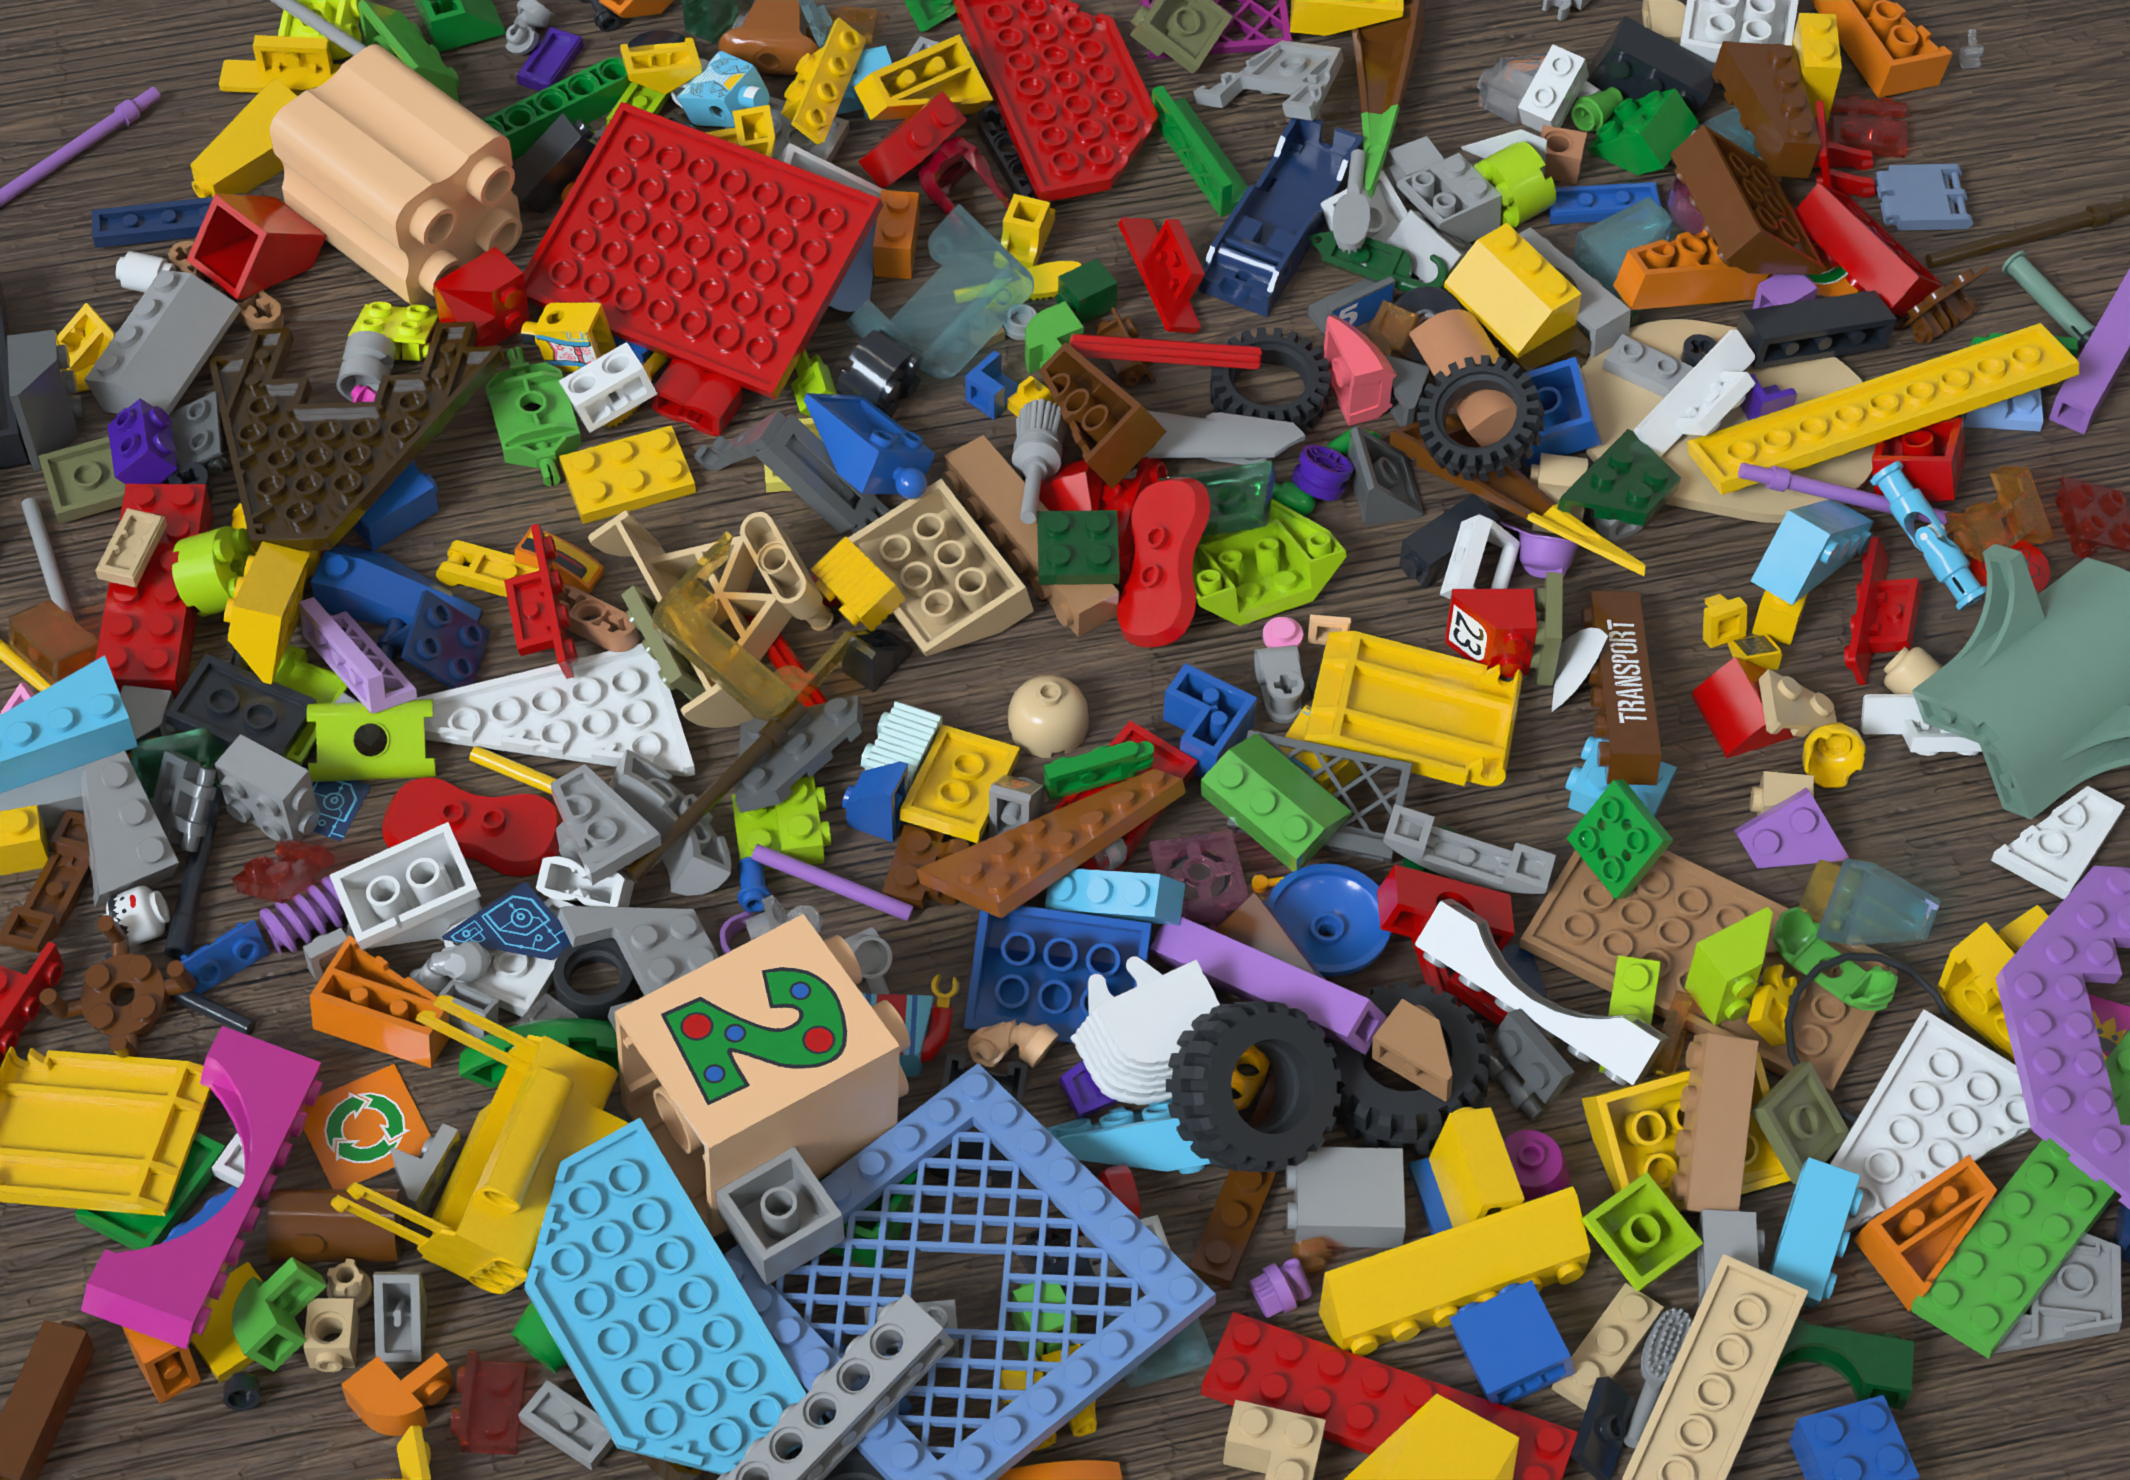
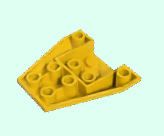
M1436 1394L1344 1480H1513L1519 1437Z

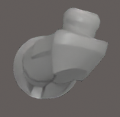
M519 0L516 4L518 16L515 18L514 24L506 31L507 44L505 45L508 51L513 54L523 55L535 49L540 42L539 34L535 31V28L546 27L554 16L552 12L536 0Z
M466 941L459 946L443 948L441 952L432 953V957L426 961L423 967L415 969L410 973V978L438 997V994L448 985L451 978L469 983L484 977L487 968L491 964V956L487 949L483 948L478 942Z

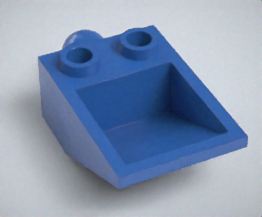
M806 393L804 402L838 475L862 494H898L911 500L917 499L924 494L927 488L926 475L935 453L923 444V439L919 435L906 431L863 396Z

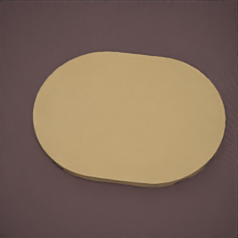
M1687 319L1658 320L1629 328V337L1681 361L1684 341L1689 336L1703 334L1719 342L1730 330H1736L1737 327ZM1612 347L1595 357L1590 355L1586 360V365L1581 368L1587 382L1602 442L1601 445L1588 448L1586 454L1593 463L1627 429L1634 431L1641 421L1664 399L1660 395L1602 369L1604 359ZM1836 357L1753 369L1751 365L1746 368V372L1749 375L1754 374L1762 388L1775 384L1780 391L1794 388L1797 393L1795 405L1862 383V380ZM1740 405L1731 409L1720 420L1721 424L1714 432L1748 421ZM1683 434L1660 457L1681 477L1679 488L1665 503L1667 505L1749 521L1782 523L1788 510L1829 500L1788 489L1784 492L1767 489L1766 484L1757 483L1736 492L1721 495L1688 454L1687 441L1702 435ZM1876 444L1813 464L1807 468L1792 471L1790 474L1857 490L1863 489L1873 474L1872 456Z

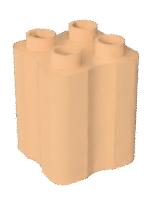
M373 44L364 48L343 63L336 74L327 82L317 88L304 91L283 106L272 120L270 135L274 154L281 159L284 166L282 191L285 204L327 235L325 238L327 242L410 305H426L435 298L433 283L495 246L504 255L514 248L521 236L522 223L520 221L518 197L511 191L515 180V172L512 168L513 162L509 140L380 45Z

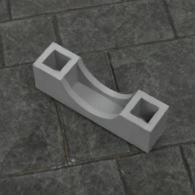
M1531 227L1519 233L1582 293L1577 323L1575 325L1589 339L1590 347L1588 353L1595 357L1611 348L1622 334L1629 337L1631 309L1623 300L1616 298L1597 279L1589 276L1577 266L1573 259L1567 258L1547 238L1540 236Z

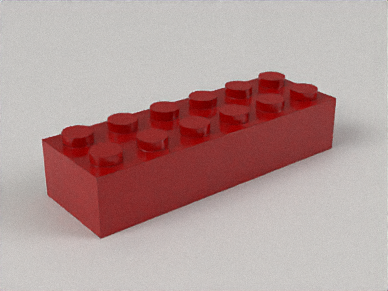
M126 484L120 521L126 509L129 508L164 516L167 527L136 588L109 582L96 660L105 655L119 693H121L123 685L172 691L175 700L188 681L199 609L195 606L188 607L177 591L172 574V564L178 562L179 551L174 553L173 551L179 540L211 531L213 510L205 484Z

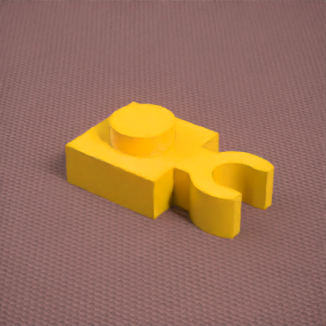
M1782 964L1765 969L1763 974L1764 986L1756 987L1747 1021L1772 1047L1786 1044L1784 1020L1789 1007V995L1793 994V990L1797 986V979L1795 977L1782 979L1784 970Z

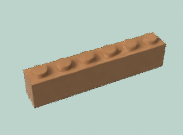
M984 435L944 455V473L942 475L944 483L953 494H957L964 502L965 508L972 519L975 521L979 520L983 524L992 543L997 547L1001 546L1005 550L1014 569L1018 573L1023 572L1027 576L1036 595L1050 603L1054 608L1057 619L1063 626H1069L1077 637H1080L1117 616L1119 591L1112 584L1039 585L1037 515L1035 522L1032 524H1025L1020 519L1025 482ZM1040 500L1038 501L1037 511H1049Z

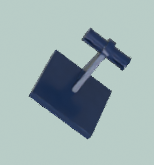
M425 590L421 594L412 623L405 626L402 620L390 618L384 635L378 638L376 645L391 661H393L394 656L402 654L401 658L450 689L474 684L491 630L430 591Z

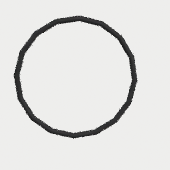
M1844 953L1815 965L1794 988L1784 1020L1788 1057L1794 1067L1801 1062L1795 1049L1793 1018L1803 990L1821 971L1845 961H1875L1909 974L1934 998L1946 1023L1957 1029L1956 1022L1936 988L1913 967L1876 953ZM1836 1107L1843 1119L1855 1123L1858 1118L1857 1115Z

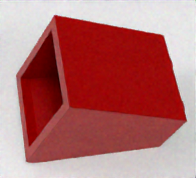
M215 194L186 261L237 300H243L312 268L327 235L277 197Z

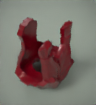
M955 136L948 141H943L941 148L936 153L924 159L918 175L921 187L928 198L939 205L947 216L951 217L961 233L969 237L975 233V230L948 198L950 190L967 173L974 170L1006 210H1008L1011 201L1007 198L1006 192L997 183L985 157L978 153L979 148L972 145L965 138Z

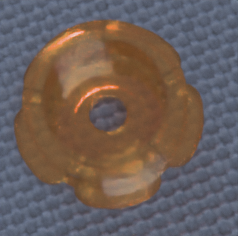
M1325 1238L1304 1240L1290 1247L1292 1259L1295 1258L1300 1261L1304 1273L1327 1267L1326 1259L1330 1258L1333 1254L1331 1249H1327Z

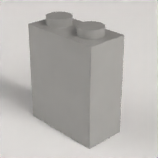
M1320 1147L1316 1152H1307L1308 1158L1297 1166H1287L1286 1190H1294V1202H1287V1229H1295V1246L1396 1248L1402 1246L1406 1228L1403 1148Z

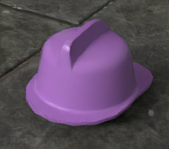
M1500 521V524L1519 532L1520 561L1523 568L1530 575L1545 578L1546 572L1563 573V577L1565 576L1580 545L1567 539L1550 537L1512 523Z

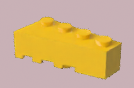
M1985 922L1951 950L1937 990L1952 1011L2011 1063L2016 1065L1995 979L2001 969L2015 954L1990 925Z

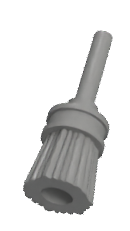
M1044 399L1032 400V402L1024 404L1023 408L1020 409L1019 417L1016 418L1017 438L1014 442L1012 464L1014 469L1026 478L1020 519L1025 524H1032L1036 520L1041 480L1054 476L1060 469L1063 452L1062 443L1068 429L1067 422L1060 413L1061 408L1056 406V404H1052L1051 401L1045 402Z

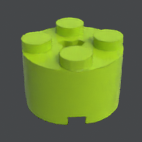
M1525 141L1512 143L1474 165V168L1502 195L1501 226L1508 223L1514 228L1556 203V189L1553 179L1549 177L1545 180L1540 170L1546 164L1538 152Z
M224 526L181 539L176 543L173 553L179 551L178 562L172 564L174 583L183 602L188 607L195 606L200 610L197 615L206 617L224 612L228 599L234 598L236 583L239 576H244L247 558L249 555L255 556L251 549L252 545L246 529Z

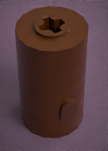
M347 1189L272 1190L268 1201L266 1225L268 1256L272 1263H286L291 1257L301 1263L345 1262L346 1259H353L355 1262H400L403 1256L405 1238L346 1210L340 1213L330 1203L334 1197L340 1195L406 1227V1218L362 1197L356 1200L347 1192ZM371 1189L404 1205V1196L401 1189Z

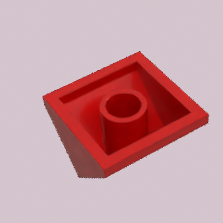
M1736 656L1695 688L1691 694L1726 759L1797 737L1792 735L1789 728H1783L1778 734L1767 732L1759 686V678L1766 672V669Z

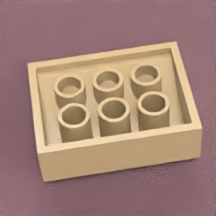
M942 479L928 486L921 497L906 500L848 537L865 556L893 581L904 595V602L900 603L898 608L893 610V614L925 656L1001 633L1034 611L1025 585Z

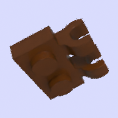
M904 824L881 893L922 910L926 899L948 906H955L957 899L920 884L916 869L969 847V843L959 839H952L946 842L945 833Z

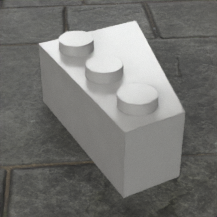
M125 750L86 765L81 778L85 826L88 834L89 862L94 888V907L98 908L107 904L108 899L113 895L137 886L144 885L148 887L172 877L179 862Z

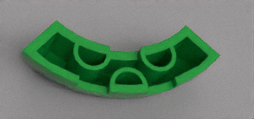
M554 1018L521 1023L506 1028L523 1037L528 1035L543 1037L545 1035L589 1058L610 1065L619 1074L617 1036L611 1022L581 1018ZM492 1034L479 1038L506 1053L515 1046ZM466 1046L460 1055L459 1076L491 1089L500 1084L507 1065Z

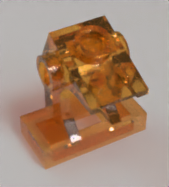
M1998 466L1989 473L1998 495L1991 504L1988 505L1986 502H1980L1966 508L1965 513H1945L1948 523L1944 524V527L1948 534L1952 533L1953 542L1960 547L1964 554H1968L1981 562H1985L1982 552L1993 544L2008 548L2019 540L2044 544L2054 536L2029 467ZM2004 516L2006 517V520L2008 522L2005 528L2001 521V519Z

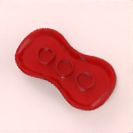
M1175 477L1153 483L1139 494L1133 506L1134 562L1117 606L1118 622L1122 635L1133 645L1139 647H1160L1178 640L1185 633L1194 616L1196 591L1192 573L1193 560L1197 545L1210 515V499L1207 489L1196 479Z
M431 777L418 778L404 784L394 794L383 817L382 835L388 848L448 822L464 858L476 860L499 873L509 876L521 877L540 873L543 859L558 857L560 853L556 828L563 822L561 814L553 801L535 794L486 797L471 794L441 779Z

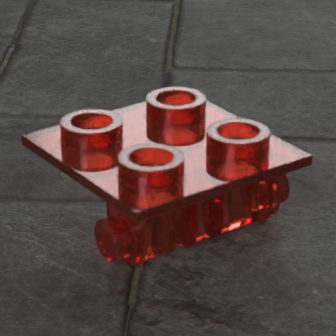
M2061 476L2059 479L2062 488L2057 491L2055 502L2059 508L2062 523L2065 525V532L2067 535H2070L2068 538L2072 552L2077 554L2079 558H2087L2093 554V549L2097 545L2130 552V512L2123 492Z

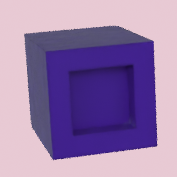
M1750 374L1755 385L1745 394L1746 398L1740 404V407L1749 421L1794 406L1797 393L1794 388L1780 391L1776 384L1762 388L1756 376Z

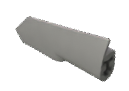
M1148 411L1167 432L1143 458H1206L1212 461L1258 466L1264 463L1267 458H1274L1290 446L1304 441L1305 434L1293 422L1221 412L1211 413L1205 418Z

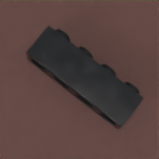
M1873 290L1743 310L1736 330L1740 332L1755 354V360L1750 365L1753 369L1885 349L1888 346L1897 318L1876 291Z

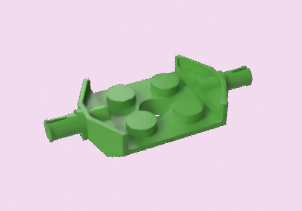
M515 347L516 359L514 350L511 348L507 351L510 369L496 372L485 386L487 400L490 403L502 445L505 463L540 468L544 484L551 486V474L554 485H557L560 482V476L556 468V464L560 462L559 456L572 453L582 446L571 402L559 380L563 379L562 371L547 362L535 364L525 362L523 349L520 347ZM530 403H537L541 406L536 411L522 409Z

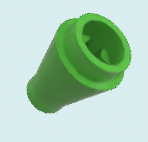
M1610 87L1605 91L1579 98L1571 111L1574 124L1582 131L1598 130L1613 114L1615 107L1623 101L1622 94L1618 89Z

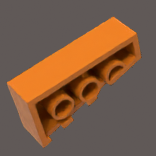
M1810 0L1819 14H1836L1839 43L1878 98L1940 85L1953 53L1945 46L1938 48L1930 40L1932 34L1922 25L1916 28L1904 17L1906 10L1898 3L1887 0Z
M1703 229L1701 233L1694 235L1689 231L1678 234L1676 240L1672 242L1662 239L1629 249L1613 286L1631 310L1755 300L1758 284L1765 281L1769 274L1746 273L1734 265L1728 267L1717 255L1716 250L1719 247L1716 241Z

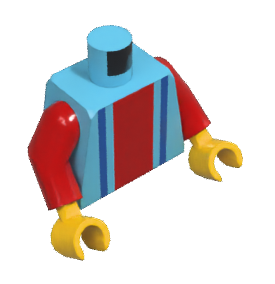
M938 974L933 978L931 988L937 996V1003H933V996L862 993L871 1007L886 1000L893 1005L901 1016L910 1037V1048L899 1055V1064L906 1077L920 1075L923 1063L932 1061L947 1043L953 1013V1006L949 1005L950 998L954 997L960 988L956 977H953L952 990L947 994H943L938 988L941 975Z

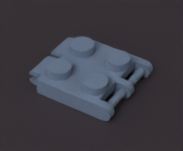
M1889 165L1887 171L1877 172L1875 183L1878 197L1882 200L1880 207L1884 224L1895 225L1898 231L1970 228L1973 225V219L1970 214H1967L1965 206L1968 197L1966 190L1961 188L1959 177L1962 171L1960 165ZM1948 179H1952L1954 189H1950ZM1954 204L1958 205L1959 214H1956Z

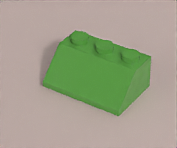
M366 0L358 2L365 46L368 47L373 44L382 46L459 103L457 87H460L458 75L451 66L446 67L437 48L433 44L428 45L418 25L415 22L410 23L401 11Z
M1257 733L1230 748L1201 779L1202 796L1292 871H1297L1304 867L1352 814L1351 810Z

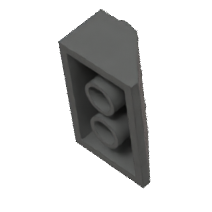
M55 329L7 336L10 399L33 471L42 470L38 458L39 455L64 449L79 436L78 419L85 418L82 396L74 395L78 393L74 370L67 371V368H70L67 345L59 344Z

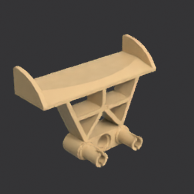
M624 510L592 532L588 539L592 546L604 553L620 557H634L706 691L681 708L682 714L696 725L710 728L734 727L756 718L740 688L791 617L794 616L797 619L806 620L816 631L828 629L834 619L831 610L822 603L821 592L790 538L768 514L755 512L745 518L741 524V536L665 553L661 544L629 512ZM756 566L773 594L746 593ZM725 567V570L722 575L719 571V568ZM704 572L716 593L697 606H694L679 578ZM745 615H752L756 617L753 619L751 624H749ZM730 618L741 638L724 660L709 632Z

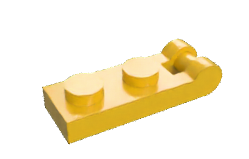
M455 540L447 551L448 560L440 564L436 577L439 581L449 586L461 584L507 597L504 580L539 571V568L514 562V555ZM468 563H471L469 567L463 566Z

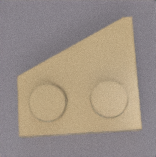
M1770 669L1759 678L1767 732L1778 734L1783 728H1789L1793 736L1805 737L1817 727L1837 722L1834 704L1824 694L1814 693L1799 685L1793 678L1789 676L1783 677Z

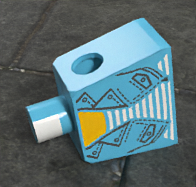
M719 51L702 69V73L696 76L677 96L692 125L735 127L733 111L768 105L770 99L768 89L757 69L751 63L723 51Z

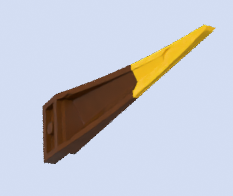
M1448 413L1446 432L1449 437L1466 447H1481L1469 434L1461 419ZM1418 422L1391 430L1390 445L1405 452L1407 457L1417 459L1416 466L1644 576L1646 566L1643 562L1597 534L1570 513L1558 510V504L1534 485L1518 469L1514 471L1510 465L1504 467L1506 476L1501 478L1497 477L1496 471L1489 472L1490 481H1481L1478 474H1474L1472 481L1464 480L1461 472L1454 477L1448 473L1446 466L1441 469L1436 464L1434 457L1431 458L1419 431L1420 426Z

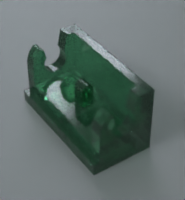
M207 727L137 742L138 747L130 749L132 751L131 764L139 781L142 777L141 785L149 802L153 801L164 751L179 752L201 763L200 766L216 769L215 763L226 751ZM216 770L213 785L217 788H221L219 785L220 781Z

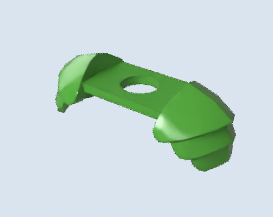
M1794 907L1781 913L1774 927L1773 941L1775 949L1789 965L1794 966L1807 975L1815 965L1842 955L1819 939L1823 927L1821 924L1813 922L1812 916L1809 913L1803 912L1800 907ZM1845 961L1838 964L1842 970L1841 976L1830 978L1820 972L1813 979V981L1850 1007L1860 1010L1879 1011L1886 1009L1888 1002L1892 1000L1898 976L1889 970L1884 971L1881 966H1874L1866 972L1852 961Z

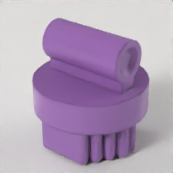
M1295 1258L1287 1260L1279 1268L1275 1263L1263 1268V1274L1248 1282L1260 1309L1267 1318L1281 1311L1287 1314L1297 1309L1296 1301L1305 1300L1312 1295L1311 1287L1300 1261Z

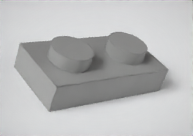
M548 1380L518 1414L520 1423L592 1471L614 1445L612 1438L595 1411Z

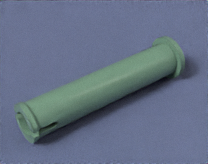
M2018 251L2009 257L2002 267V273L2006 276L2011 275L2072 338H2077V345L2082 346L2086 344L2091 337L2087 333L2090 332L2092 334L2096 327L2027 260L2028 255L2025 251Z

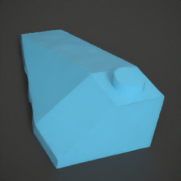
M1171 1098L1163 1102L1151 1103L1149 1107L1136 1112L1125 1110L1124 1107L1109 1110L1108 1114L1102 1116L1099 1122L1091 1124L1090 1119L1080 1118L1046 1128L1077 1160L1113 1165L1125 1163L1128 1167L1166 1172L1179 1170L1181 1174L1198 1172L1204 1169V1165L1210 1164L1209 1159H1201L1191 1151L1190 1146L1193 1141H1183L1176 1131V1127L1180 1125L1178 1118L1170 1117L1167 1105L1173 1103Z

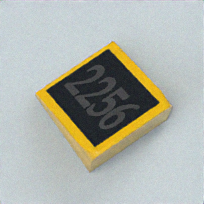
M1767 634L1728 641L1732 657L1736 656L1763 667L1766 671L1768 669L1772 671L1779 669L1782 652Z

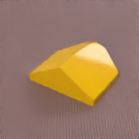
M685 38V42L643 45L628 48V44L620 45V52L628 80L665 95L702 73V66L693 38Z
M88 303L84 304L57 336L60 345H67L70 358V368H67V371L74 370L78 392L90 391L84 379L116 334Z

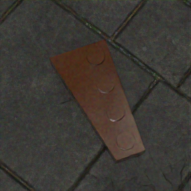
M1723 41L1712 77L1717 84L1722 83L1726 89L1724 97L1729 105H1735L1741 114L1739 121L1744 130H1749L1755 137L1753 144L1772 176L1809 178L1821 142L1794 46Z
M1066 342L1039 369L1053 399L1061 408V415L1073 432L1072 436L1076 444L1082 449L1084 453L1082 455L1086 463L1112 489L1148 451L1154 448L1167 432L1138 401Z

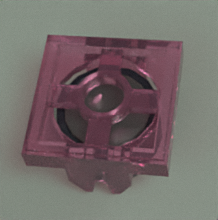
M1232 830L1149 842V852L1154 873L1186 883L1181 917L1201 926L1202 924L1210 923L1212 929H1214L1225 920L1226 911L1237 910L1249 898ZM1211 853L1220 857L1223 860V862H1221L1218 858L1211 856ZM1173 861V864L1171 865L1170 869L1167 870L1170 863Z

